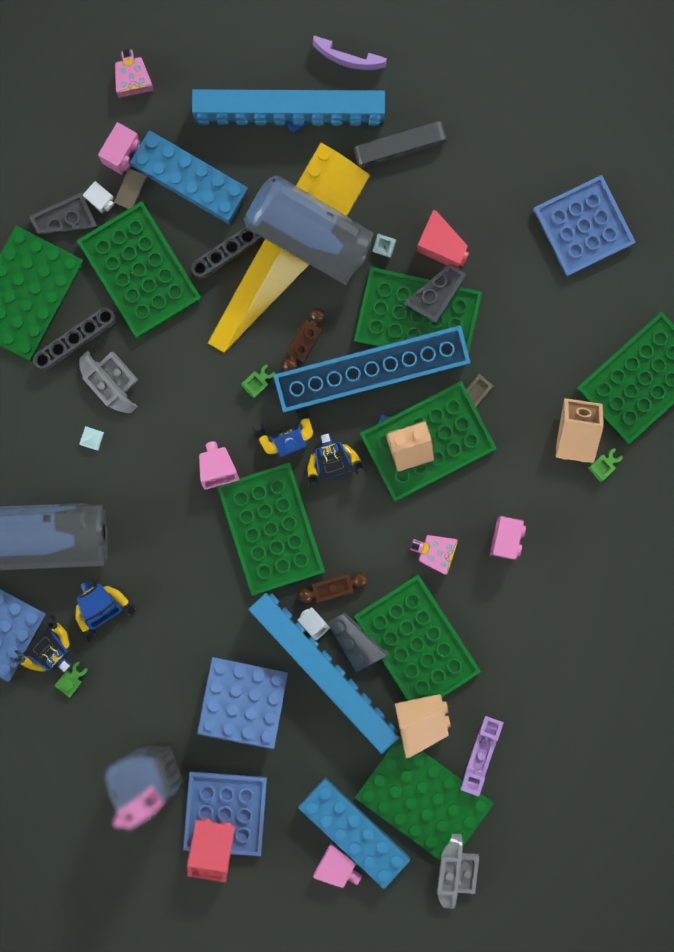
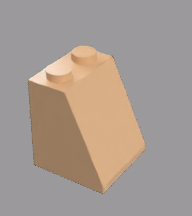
M564 399L556 442V458L594 463L604 427L603 404Z
M426 422L390 432L386 435L397 472L434 461L432 441Z
M441 694L395 703L406 758L412 757L449 736L447 728L451 727L449 716H445V713H448L446 701L442 702Z

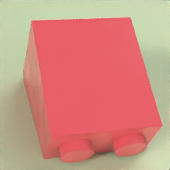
M433 210L418 243L416 252L448 266L451 264L456 268H459V265L464 266L469 252H466L468 245L440 214Z
M209 819L196 820L187 865V876L226 882L235 826H231L228 822L212 823V820Z

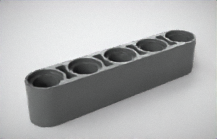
M438 121L358 145L353 148L358 167L361 168L442 144L447 141L442 122Z
M245 227L192 263L191 270L197 279H205L265 238ZM251 234L253 239L250 242H246L243 240V236ZM234 244L237 246V250L235 252H228L227 247ZM214 255L222 257L218 263H213L211 259ZM199 265L206 267L205 272L202 274L195 272L196 267Z
M109 308L98 310L37 352L33 358L34 365L43 371L51 369L112 327L116 322L115 314ZM104 314H111V319L108 322L102 321ZM89 324L95 325V330L92 333L86 332V327ZM73 335H79V342L76 344L70 342ZM57 346H63L64 348L63 353L60 355L55 354ZM46 356L48 358L47 364L40 366L39 359Z

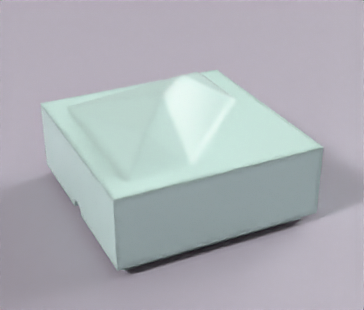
M378 234L372 252L391 258L397 240Z
M85 426L79 445L98 451L104 432Z

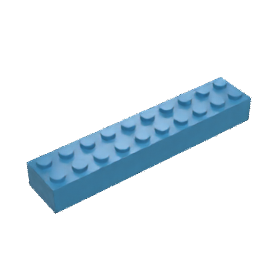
M192 89V113L195 122H198L200 125H208L209 122H217L218 125H228V122H236L237 125H247V122H254L256 125H266V123L285 125L286 121L293 122V125H304V122H309L315 126L323 125V123H331L333 126H340L342 123H350L352 126H359L361 123L379 126L380 123H384L385 91Z
M459 325L281 372L273 376L282 410L287 412L469 364L470 359L462 328Z
M265 593L249 608V611L382 754L399 738L397 735L398 729L391 721L387 723L384 720L385 715L378 707L374 709L370 705L372 702L365 693L361 695L357 691L358 686L351 678L347 680L344 677L345 672L338 664L334 666L330 662L332 657L325 650L321 652L317 648L319 643L312 636L308 638L304 634L306 629L299 622L295 624L292 621L291 617L293 615L286 608L283 610L278 605L280 601L272 593L270 595Z

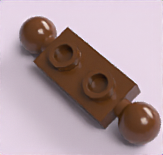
M319 308L314 309L310 313L311 321L303 320L285 352L291 357L283 361L282 368L284 371L296 369V361L304 362L322 330L317 327V324L322 323L325 319L323 310Z
M360 572L355 574L352 579H350L349 574L318 582L312 584V591L308 589L300 590L297 598L300 603L308 604L312 601V598H316L317 603L343 596L353 593V586L358 588L365 587L368 583V577Z

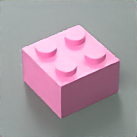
M117 122L98 154L102 164L123 175L124 171L127 172L131 167L130 161L141 144L138 134Z
M503 516L497 517L490 555L512 560L520 556L522 545L519 544L520 538L524 537L526 526L523 525L524 521Z

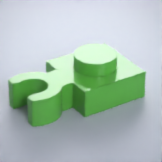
M267 364L262 367L260 374L254 371L241 384L253 398L268 386L265 380H270L274 377L275 372H272L270 375L265 373L268 367Z
M615 448L608 451L607 458L603 454L588 467L600 482L604 481L616 469L613 464L620 462L623 458L622 455L617 459L613 457V452L616 451Z
M76 662L73 665L72 673L67 670L55 685L56 688L69 698L82 683L78 678L85 675L88 671L87 668L83 672L77 670L80 662Z

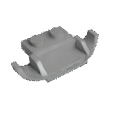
M88 350L80 357L79 366L83 376L82 379L107 407L109 406L125 413H132L138 407L127 398L128 395L125 393L138 379L114 352H110L100 363L98 361L95 362L91 358Z
M452 834L450 842L441 854L437 894L442 907L447 909L455 908L457 893L475 894L479 855L462 853L463 842L461 834Z

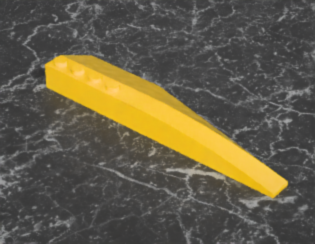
M320 143L296 186L347 216L369 179L370 174L337 151ZM265 239L208 344L225 353L309 264Z

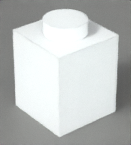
M96 181L83 194L85 200L102 214L104 211H109L114 205L113 201L115 199Z
M312 607L304 610L298 619L299 623L316 641L330 629L328 624Z

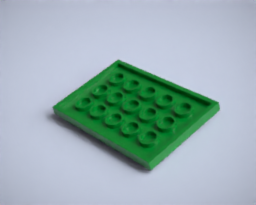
M142 201L77 240L136 338L202 299Z
M17 225L0 254V346L31 362L84 260Z
M370 267L354 342L380 347L461 325L469 354L482 292L458 287L437 323H434L403 304V302L431 280Z
M662 311L576 388L588 402L603 404V418L627 445L674 404V324Z
M462 381L360 433L394 502L497 449ZM426 422L432 441L434 461L397 472L386 435L390 432Z
M290 463L240 478L238 481L217 486L252 596L325 572Z
M416 575L354 615L363 632L369 638L372 637L382 650L385 649L389 653L381 660L408 701L441 694L442 698L481 672L419 575Z
M399 734V738L389 748L356 794L355 799L441 861V854L450 842L451 835L461 834L464 846L494 803L481 793L479 796L460 790L463 780L425 752L420 751L412 757L406 758L401 735Z

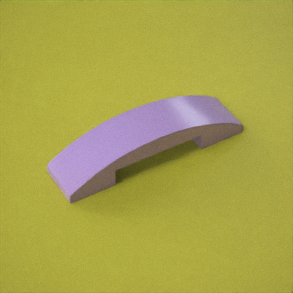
M317 36L313 38V45L321 54L342 66L359 70H375L385 68L387 58L368 53L365 60L332 49V41Z
M487 716L484 717L460 790L476 796L480 795L485 780L484 777L504 722Z

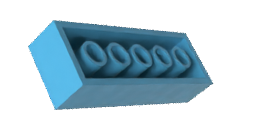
M150 130L130 161L133 169L229 225L249 194L248 187Z
M326 777L299 804L298 808L383 889L409 863L410 856Z

